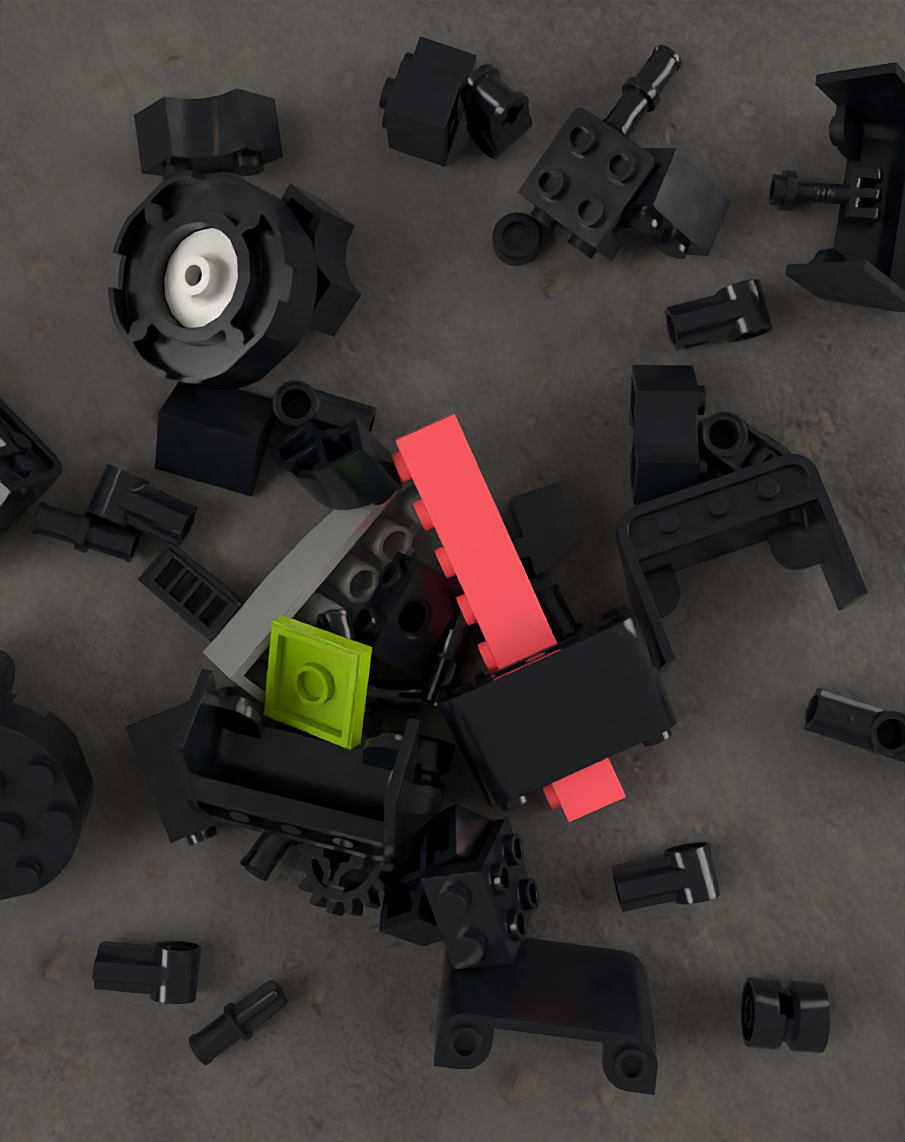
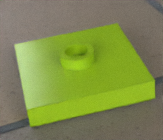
M286 616L272 620L263 716L352 750L361 744L372 647Z

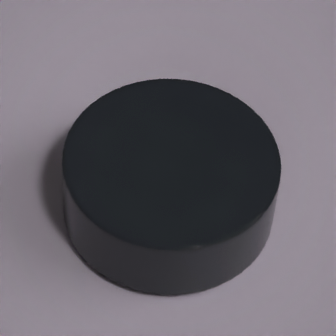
M514 212L503 216L496 223L493 230L492 246L495 254L502 262L512 266H521L531 262L539 253L542 243V231L538 222L533 217L525 213Z

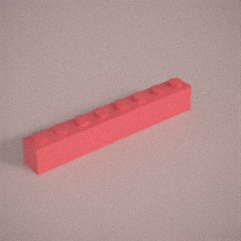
M455 414L447 415L397 438L395 441L399 450L390 455L403 483L413 479L421 496V499L412 503L424 530L427 531L435 527L443 546L434 550L447 579L457 575L465 594L456 597V600L468 626L478 622L486 641L477 645L489 672L491 673L556 644L557 641ZM609 758L542 787L552 810L562 806L568 822L626 797Z

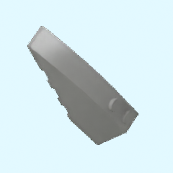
M399 475L402 488L394 492L392 497L381 505L370 504L350 510L334 509L272 570L203 653L232 681L265 704L272 620L286 616L322 629L318 614L352 608L351 615L354 624L357 614L367 606L378 587L381 571L393 560L397 551L407 556H412L415 550L412 548L413 539L422 525L412 503L421 499L413 479L403 483Z

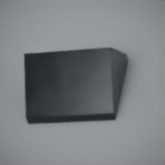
M178 381L158 414L155 469L252 497L276 418L272 406L273 399L239 389L216 390Z

